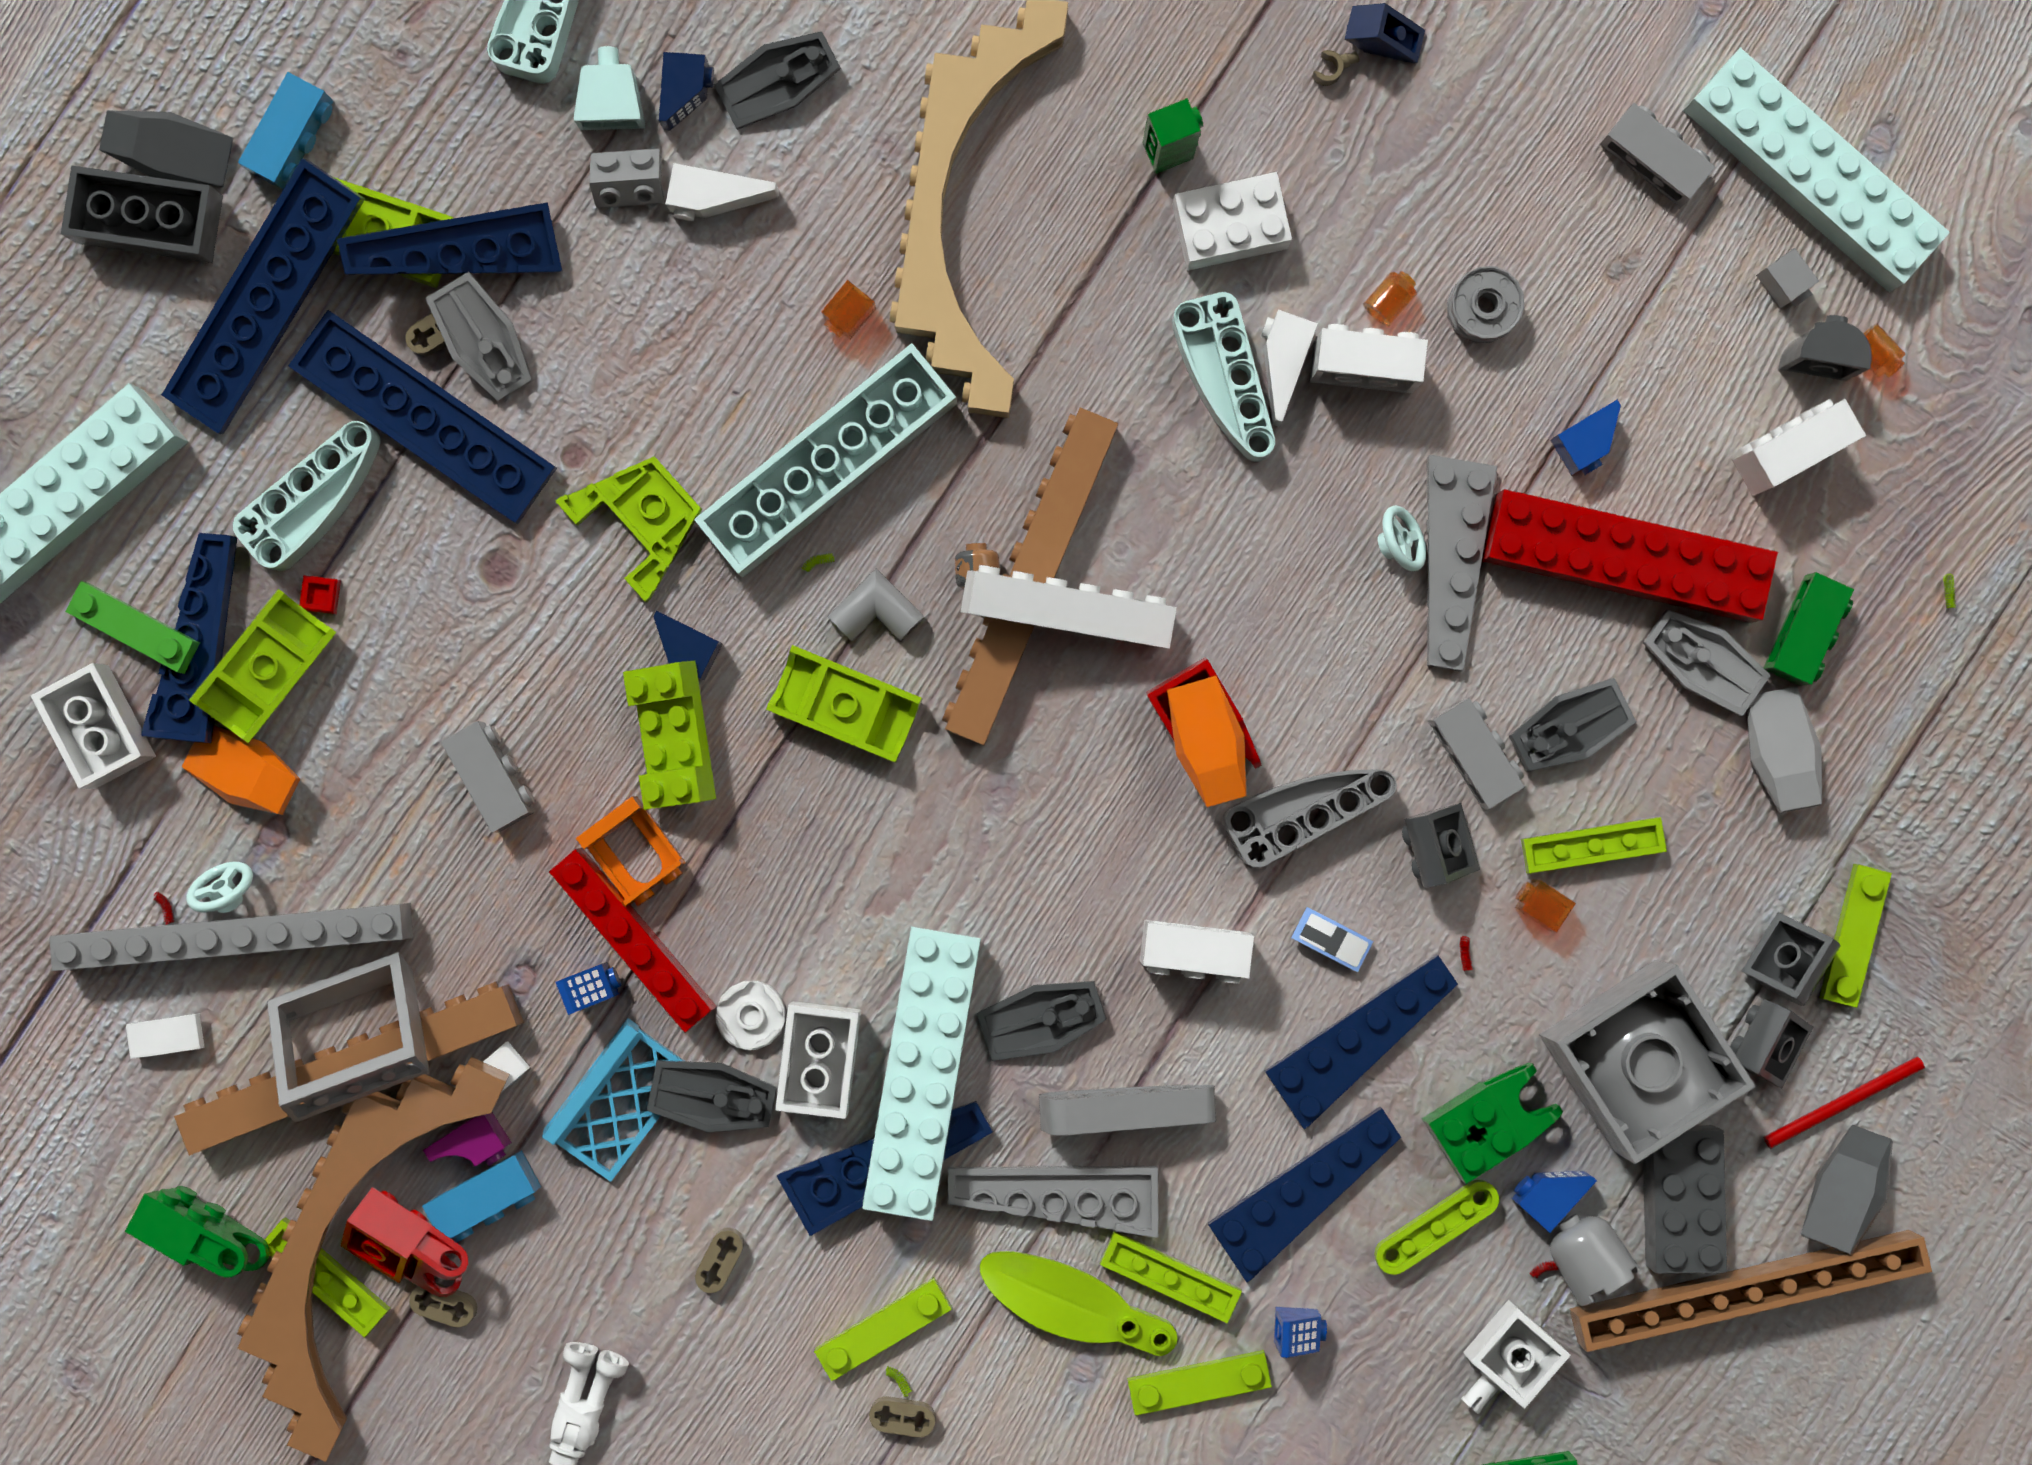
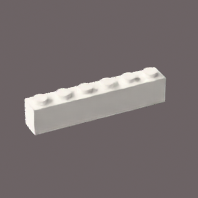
M979 565L978 571H967L961 613L1170 649L1177 607L1166 605V598L1146 595L1145 601L1134 600L1133 592L1113 589L1112 595L1100 593V586L1080 583L1079 589L1067 587V580L1050 577L1046 578L1045 584L1034 582L1033 574L1013 571L1012 577L999 575L1000 568Z

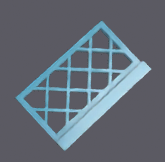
M627 1018L546 1125L542 1138L552 1145L556 1143L611 1182L661 1116L649 1111L640 1110L638 1093L651 1092L652 1085L637 1088L634 1069L656 1066V1061L658 1060L657 1052L666 1058L660 1060H685L642 1031L638 1024ZM639 1040L652 1048L654 1061L633 1064L632 1050ZM628 1056L629 1065L621 1066V1064ZM630 1070L633 1088L612 1092L611 1077L615 1072ZM607 1084L608 1092L599 1094ZM634 1094L636 1112L616 1115L613 1097ZM609 1098L612 1116L591 1120L590 1105L593 1101ZM586 1112V1118H587V1120H586V1121H579V1120L581 1119V1117L584 1115V1113ZM648 1116H650V1117L648 1118V1120L645 1122V1124L643 1125V1124H642V1117H648ZM637 1118L639 1132L636 1136L620 1139L617 1121ZM613 1122L615 1140L595 1143L592 1125ZM588 1126L589 1145L575 1146L565 1139L572 1129ZM627 1144H629V1145L627 1146V1148L624 1150V1152L622 1153V1152H621V1145H627ZM616 1146L618 1159L609 1170L598 1162L596 1149ZM592 1150V1157L586 1154L584 1151Z

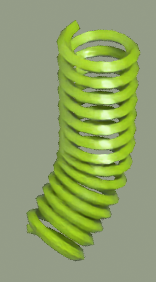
M832 553L816 555V558L815 556H813V559L810 557V560L808 559L801 568L810 572L815 565H820V562L822 564V560L825 564L827 560L828 563H832V559L833 562H835Z
M1946 574L1943 577L1946 591L1944 593H1949L1945 594V598H1949L1945 599V603H1949L1946 604V608H1957L1955 607V590H1953L1955 589L1954 575Z
M887 1366L886 1376L895 1379L901 1392H903V1396L907 1397L908 1393L912 1390H910L911 1388L907 1381H905V1376L903 1374L899 1376L901 1371L897 1374L898 1370L896 1368L891 1369V1367Z

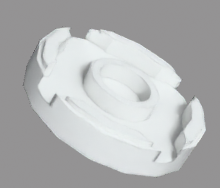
M742 981L731 986L721 996L717 1007L716 1024L721 1035L731 1045L742 1049L758 1050L770 1045L780 1035L785 1024V1005L780 994L772 986L761 981Z

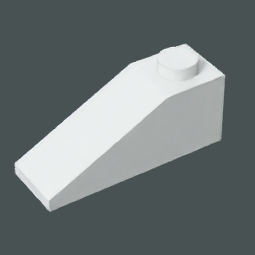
M673 163L666 206L670 212H674V217L686 221H694V217L707 218L778 198L779 189L775 182Z
M1281 310L1277 311L1274 319L1267 318L1261 337L1267 339L1263 350L1272 425L1278 427L1285 416L1318 324Z

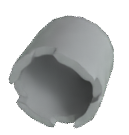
M1574 1214L1558 1224L1561 1231L1554 1236L1550 1245V1253L1579 1305L1584 1306L1593 1303L1594 1300L1591 1295L1601 1290H1604L1606 1295L1613 1293L1635 1277L1633 1273L1641 1270L1612 1226L1605 1219L1598 1216H1587L1579 1219L1577 1214Z

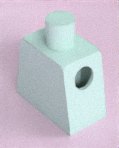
M599 47L598 65H584L581 68L574 112V121L580 130L645 129V120L635 72L631 65L619 64V49L616 47Z

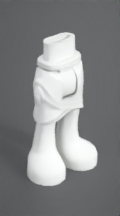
M581 1342L566 1343L563 1358L564 1361L571 1365V1371L565 1393L562 1392L560 1394L558 1407L552 1421L551 1442L549 1445L552 1449L549 1459L550 1464L577 1465L579 1458L584 1457L588 1447L594 1444V1440L599 1433L598 1421L604 1408L603 1402L609 1386L614 1378L624 1376L629 1362L621 1355L609 1350L600 1352L588 1398L580 1399L598 1348Z

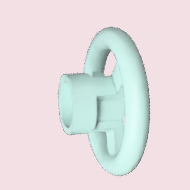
M1397 505L1391 506L1385 511L1383 516V533L1378 535L1379 548L1387 559L1394 558L1401 567L1408 571H1418L1426 561V544L1422 531L1415 518L1405 508ZM1395 516L1401 518L1410 531L1403 528ZM1413 542L1415 543L1416 557L1414 561H1412L1411 547Z
M227 862L207 870L188 889L186 895L188 906L192 910L201 913L213 911L227 913L236 909L243 901L242 895L249 889L252 883V869L242 862ZM239 872L242 874V879L236 887L232 879ZM222 875L219 879L215 880L211 885L204 887L208 882ZM205 897H209L211 900L210 902L198 901Z

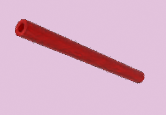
M1917 1056L1764 1136L1763 1139L1766 1145L1772 1149L1925 1069L1924 1063Z

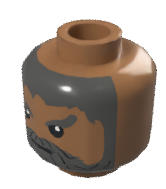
M986 543L966 544V551L959 552L955 556L956 584L958 587L965 588L967 571H978L979 565L1000 568L998 553L994 550H987Z

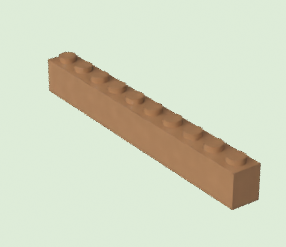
M1081 407L1076 416L1073 414L1069 415L1062 432L1068 435L1063 448L1060 446L1055 448L1049 465L1055 467L1050 480L1043 478L1036 497L1041 499L1037 511L1030 509L1022 529L1028 532L1023 544L1017 541L1013 548L1009 561L1014 562V566L1010 575L1003 573L1002 576L1012 577L1013 571L1034 575V582L1045 584L1047 577L1055 578L1119 423ZM990 617L984 618L982 625L988 628L983 640L976 637L969 657L974 658L970 671L963 669L955 687L961 691L956 704L951 701L949 702L942 721L947 722L945 728L947 731L985 746L1035 625Z
M496 981L478 988L479 996L467 1001L463 994L445 1001L446 1009L434 1013L432 1007L420 1011L427 1061L524 1023L509 984L499 987ZM399 1020L380 1027L381 1035L369 1039L367 1033L347 1040L348 1048L336 1052L334 1046L314 1053L316 1060L305 1065L302 1058L296 1060L297 1085H304L403 1048ZM266 1072L249 1079L251 1086L239 1090L236 1084L216 1092L218 1099L206 1103L203 1097L183 1105L186 1112L178 1114L174 1118L189 1156L288 1117L279 1107L276 1076L271 1078L270 1072Z
M1904 1230L1861 1240L1852 1255L1833 1248H1827L1728 1271L1727 1273L1711 1275L1570 1308V1314L1577 1343L1586 1352L1925 1274L1932 1272L1924 1237L1911 1230Z

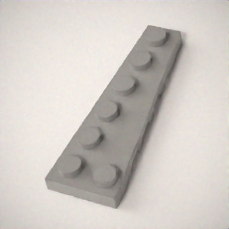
M1435 455L1427 457V666L1455 671L1464 670L1497 466Z
M1158 1166L948 1167V1204L994 1212L1001 1211L1024 1217L1032 1216L1055 1222H1069L1086 1227L1112 1229L1117 1232L1159 1237Z

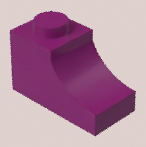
M491 1112V1114L472 1118L425 1148L423 1152L430 1162L444 1156H460L471 1160L475 1167L483 1161L490 1166L506 1155L503 1148L512 1142L493 1112Z

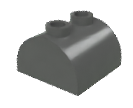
M1828 315L1826 316V322L1815 323L1812 330L1793 340L1785 348L1780 358L1778 370L1847 381L1870 369L1872 360L1871 347L1866 336L1857 327L1848 323L1847 317Z
M1461 803L1404 819L1406 825L1402 829V837L1408 846L1412 845L1415 859L1412 861V872L1417 879L1422 880L1423 887L1447 884L1480 870Z
M1778 912L1742 969V972L1781 997L1804 1006L1841 945L1834 938Z
M1763 999L1760 1006L1753 1005L1748 1010L1745 1021L1750 1026L1745 1036H1737L1730 1047L1746 1071L1782 1089L1814 1027L1791 1010Z

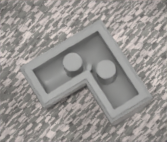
M877 568L827 616L851 641L875 618H878L902 641L925 618Z

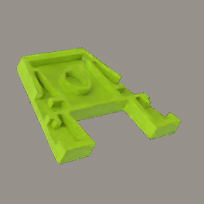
M655 456L614 473L613 476L595 484L591 483L581 490L561 496L555 500L576 525H580L603 503H606L650 552V555L624 579L646 603L651 600L693 527L694 519L702 511V508Z

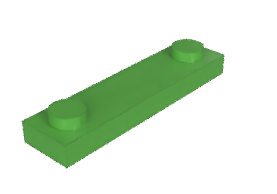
M80 581L65 611L172 670L185 674L200 642L84 581Z

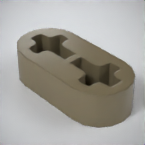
M432 313L413 324L407 330L406 344L411 351L419 356L428 357L446 346ZM420 332L425 335L436 332L427 338L429 344L427 347L424 348L420 344L415 345L419 341L417 335Z
M723 1228L718 1231L710 1243L695 1274L696 1284L703 1292L716 1293L727 1282L744 1248V1238L737 1229ZM730 1236L734 1238L733 1245L737 1247V1250L730 1249L725 1258H722L719 1254L723 1244L719 1242V1239L726 1240ZM716 1262L721 1265L717 1272V1277L721 1281L714 1280L712 1284H708L706 1282L707 1276L703 1273V1270L709 1272Z
M436 1283L442 1288H447V1286ZM418 1286L410 1295L409 1303L414 1313L452 1327L460 1328L466 1326L477 1314L476 1300L471 1295L459 1290L447 1297L431 1294L430 1298L441 1302V1304L431 1303L427 1307L423 1306L424 1300L419 1298V1295L427 1292L426 1290ZM459 1302H463L464 1310L468 1311V1314L457 1318V1311L446 1307V1305L456 1306Z
M884 1396L876 1399L872 1404L869 1420L872 1426L881 1432L911 1437H925L933 1431L936 1416L933 1408L925 1402ZM883 1406L890 1407V1413L901 1415V1418L889 1417L888 1422H882L881 1415L876 1414V1411L880 1412ZM922 1411L924 1412V1418L930 1420V1422H924L922 1428L915 1427L916 1423L914 1420L905 1419L904 1416L916 1417L917 1412Z

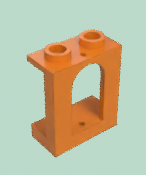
M637 796L630 797L576 837L581 847L589 850L625 900L622 902L625 906L631 905L634 902L637 906H640L655 895L651 890L662 881L665 885L673 882L683 874L679 868L686 864L648 810L643 809V804ZM629 819L633 820L659 855L662 863L660 874L648 883L636 881L604 840L605 837Z

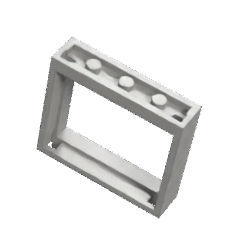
M399 952L384 956L363 966L351 968L344 973L319 980L314 984L293 992L284 993L282 996L267 1001L279 1107L294 1122L429 1073L413 969ZM393 983L403 1048L298 1086L290 1021Z

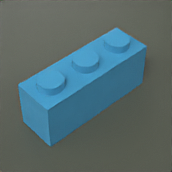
M287 72L238 163L248 172L283 190L303 156L313 149L316 142L315 135L319 127L330 118L334 102L325 91Z
M521 1150L428 1201L422 1207L432 1226L450 1239L453 1238L457 1243L474 1233L471 1228L472 1226L482 1221L485 1226H488L505 1216L502 1211L505 1208L514 1204L516 1209H519L535 1200L533 1193L540 1189L541 1185Z

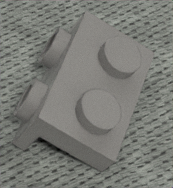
M660 149L591 153L589 184L595 206L597 208L663 203Z

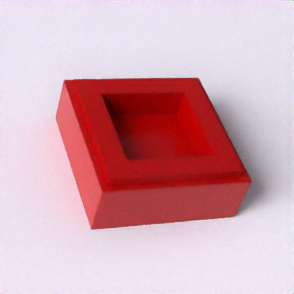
M303 575L300 606L306 611L337 615L341 580Z

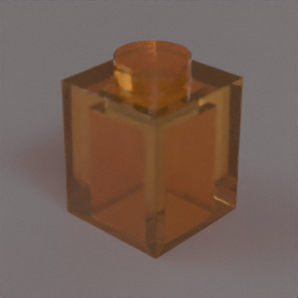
M847 280L821 311L823 318L826 320L823 325L836 337L840 338L843 334L851 340L876 310L875 302Z
M1533 879L1531 883L1527 881L1520 888L1516 895V899L1519 902L1515 908L1547 930L1557 933L1576 903L1542 880Z

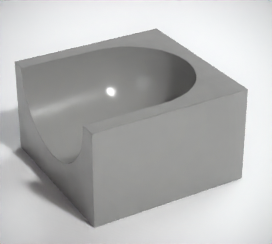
M1659 960L1652 961L1539 1034L1614 1152L1634 1164H1637L1756 1087L1678 965Z

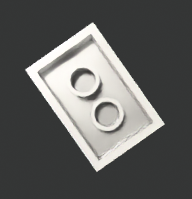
M1277 172L1174 195L1172 206L1187 271L1288 249L1292 241Z
M1329 324L1328 329L1322 328L1314 340L1309 382L1412 394L1424 381L1428 340L1419 339V334L1412 332H1399L1397 336L1384 335V330L1377 328H1364L1363 332L1349 331V327L1346 325Z
M1828 399L1791 421L1771 430L1770 433L1739 448L1742 455L1733 459V462L1752 496L1779 485L1865 437L1866 434L1846 399L1833 404L1831 399Z
M91 663L31 695L79 789H96L156 757L147 738L141 736L142 728L109 665Z
M1144 920L1140 962L1143 966H1147L1146 970L1149 973L1169 975L1170 969L1181 970V974L1184 975L1183 977L1205 979V973L1216 974V979H1219L1221 982L1239 984L1240 977L1249 978L1254 935L1243 931Z
M794 1001L788 1005L776 1111L846 1119L849 1113L861 1015L860 1009Z

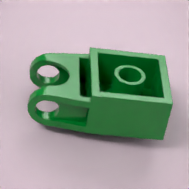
M1533 1063L1517 1066L1484 1082H1479L1422 1118L1458 1178L1465 1184L1525 1148L1562 1115L1563 1110L1557 1104L1534 1111H1525L1522 1108L1519 1094L1522 1087L1537 1072ZM1471 1126L1480 1129L1479 1135L1475 1139L1467 1138L1471 1134L1468 1131Z
M185 1186L144 1193L125 1230L127 1234L183 1266L196 1263L225 1278L237 1276L243 1270L255 1271L264 1267L270 1255L269 1246L261 1236L226 1215V1210L222 1206L212 1202L205 1203L196 1198L197 1193ZM249 1243L255 1244L260 1251V1257L254 1264L248 1262V1253L245 1247ZM223 1263L232 1265L235 1268L233 1270L227 1269Z

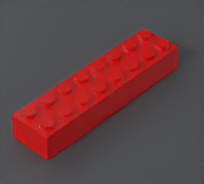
M1504 489L1497 493L1495 497L1482 562L1753 623L1764 618L1778 552Z

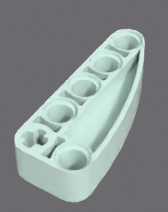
M504 0L487 44L488 55L495 66L505 74L535 83L545 84L551 82L558 72L579 0H563L560 3H552L551 0ZM546 26H557L556 31L552 35L542 36V31ZM506 48L513 49V54L510 58L506 60L499 59L502 50ZM541 58L545 60L544 65L539 64L538 68L533 66L534 62L540 63Z
M1218 292L1179 304L1172 319V328L1189 376L1201 400L1229 441L1244 457L1253 462H1260L1266 459L1274 449L1275 437L1236 298L1230 293ZM1218 304H1223V309L1229 308L1225 318H1221L1220 313H1214ZM1186 312L1192 313L1196 316L1198 323L1193 327H1185L1181 324L1179 316ZM1234 337L1240 344L1239 350L1235 352L1227 351L1222 345V339ZM1235 370H1242L1247 373L1249 382L1245 385H1237L1232 381L1231 373ZM1244 403L1253 404L1258 410L1257 417L1253 419L1245 418L1240 412V406ZM1253 436L1262 437L1267 443L1266 450L1263 452L1253 451L1249 446V439Z
M360 421L347 423L237 514L232 524L233 531L259 564L276 571H286L307 554L331 529L357 494L371 469L381 443L378 432ZM361 431H366L367 440L365 444L356 447L354 444L355 436ZM334 453H339V465L334 469H329L328 458ZM311 475L313 477V485L310 490L303 492L301 482L304 477ZM284 497L286 508L280 514H276L274 509L275 502L279 498ZM253 521L258 523L254 526L258 529L255 534L249 533L252 530L250 524ZM280 546L282 551L281 558L277 562L272 563L270 551L273 547Z

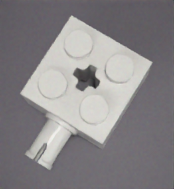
M1508 1300L1463 1352L1481 1370L1482 1376L1461 1399L1479 1414L1498 1390L1501 1392L1504 1390L1525 1409L1571 1355L1515 1304ZM1515 1349L1520 1350L1522 1353L1518 1358L1511 1355Z

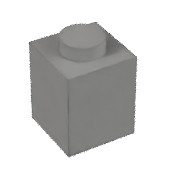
M1795 248L1756 275L1780 308L1790 302L1796 307L1813 295L1809 288L1819 282Z

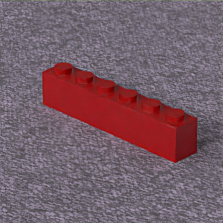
M583 848L573 850L549 871L684 1033L717 1007L632 905H624L622 902L625 900L624 897Z

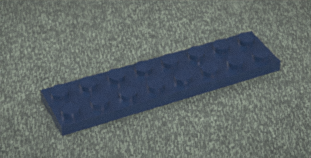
M302 158L161 396L216 433L224 434L338 245L337 239L343 237L365 198L309 160Z
M329 310L325 312L288 365V367L516 524L520 523L557 470V467Z

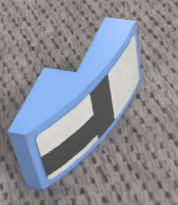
M1308 907L1305 909L1291 937L1356 972L1359 971L1374 942Z

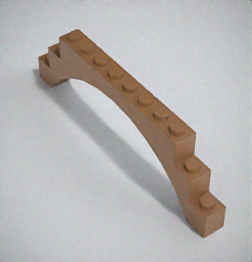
M471 1057L466 1066L459 1064L450 1083L455 1085L456 1088L424 1074L402 1083L396 1098L402 1100L401 1102L380 1092H375L344 1104L341 1112L347 1114L342 1127L336 1124L326 1143L332 1146L327 1158L323 1156L319 1158L311 1175L316 1177L317 1180L312 1190L308 1188L304 1190L297 1204V1208L301 1209L302 1212L297 1221L290 1220L282 1236V1240L287 1241L282 1253L275 1252L267 1268V1271L272 1273L267 1285L264 1283L260 1284L252 1300V1303L257 1305L253 1316L246 1314L237 1332L238 1335L242 1336L237 1349L271 1363L262 1380V1383L267 1385L262 1397L295 1411L286 1430L292 1433L287 1446L326 1462L347 1420L324 1375L314 1339L312 1291L317 1259L330 1222L347 1194L366 1173L404 1143L442 1125L491 1114L510 1075L509 1073Z

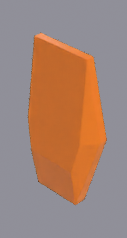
M1217 676L1167 690L1176 756L1205 805L1211 807L1245 797L1244 734Z
M217 726L213 727L212 743L194 742L182 765L183 769L230 804L283 815L300 781V778L265 742L252 738L247 743L234 732Z

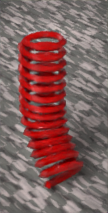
M159 891L155 892L153 900H156L161 905L162 910H164L162 911L163 917H166L164 922H167L165 925L173 923L175 920H173L174 915L171 903L165 895L163 896Z
M1462 936L1460 937L1459 944L1460 950H1463L1460 951L1463 971H1469L1473 969L1471 956H1469L1470 938Z
M1545 1261V1265L1543 1262L1542 1266L1540 1263L1539 1266L1536 1265L1535 1269L1531 1270L1530 1275L1533 1278H1539L1538 1276L1549 1270L1559 1271L1554 1261H1550V1263Z

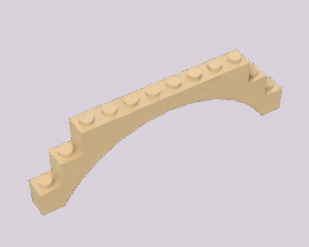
M1027 0L1026 7H1019L1016 25L1018 29L981 24L979 36L973 35L970 56L976 58L935 53L933 64L927 63L924 84L930 85L928 98L922 97L920 118L925 119L923 132L917 131L915 152L920 153L918 166L912 165L910 186L915 187L913 200L907 199L905 220H909L910 225L908 234L902 233L900 254H904L905 259L903 268L897 267L895 288H899L900 293L898 302L892 301L890 322L895 323L896 333L935 338V342L928 341L926 361L931 363V367L936 373L972 378L971 382H964L962 402L968 403L969 413L1009 418L1014 378L980 343L959 308L946 272L943 253V201L952 165L969 128L992 97L1022 70L1063 47L1068 15V2Z

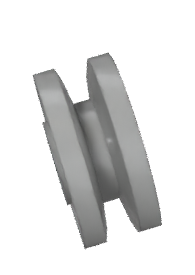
M1495 266L1478 267L1467 272L1451 289L1447 300V317L1453 329L1462 338L1474 343H1492L1504 337L1520 322L1524 311V293L1518 280L1508 271ZM1480 297L1488 298L1492 302L1493 310L1491 313H1485L1479 309L1478 299Z

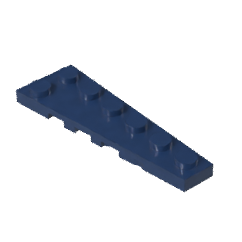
M548 202L337 239L345 275L462 274L468 272L549 273L562 271Z
M210 533L198 534L186 575V584L178 603L180 613L175 629L200 642L185 674L176 672L161 664L158 673L161 674L157 693L152 694L141 736L212 743L214 718L190 702L189 699L222 660L237 537Z
M1436 954L1264 1071L1302 1128L1306 1129L1450 993L1458 983L1439 955Z
M977 1101L952 1109L944 1160L993 1133V1129ZM874 1138L782 1171L776 1175L809 1236L814 1235L863 1206Z
M1378 1107L1208 1222L1209 1227L1246 1282L1252 1280L1401 1138L1381 1107Z

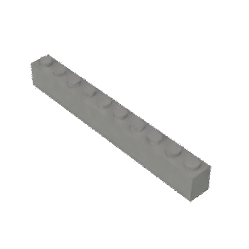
M410 903L69 933L49 936L52 971L403 940L413 937L411 905Z

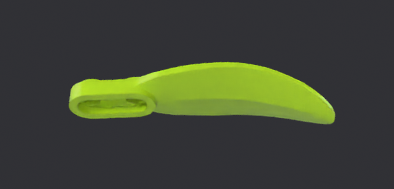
M1014 1251L992 1252L981 1260L980 1274L991 1293L1013 1313L1037 1328L1060 1337L1081 1342L1109 1343L1118 1341L1156 1356L1166 1355L1176 1346L1177 1333L1171 1322L1134 1306H1129L1117 1291L1082 1270L1048 1258ZM1127 1321L1134 1323L1130 1331L1122 1330V1325ZM1156 1335H1166L1164 1342L1159 1344L1154 1342Z

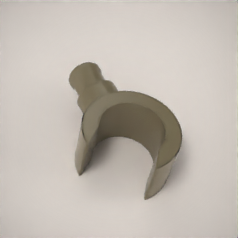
M1332 50L1322 51L1320 57L1332 62L1336 67V73L1326 76L1314 71L1312 78L1322 86L1333 85L1339 80L1343 69L1359 62L1358 53L1353 51L1350 54L1339 55Z

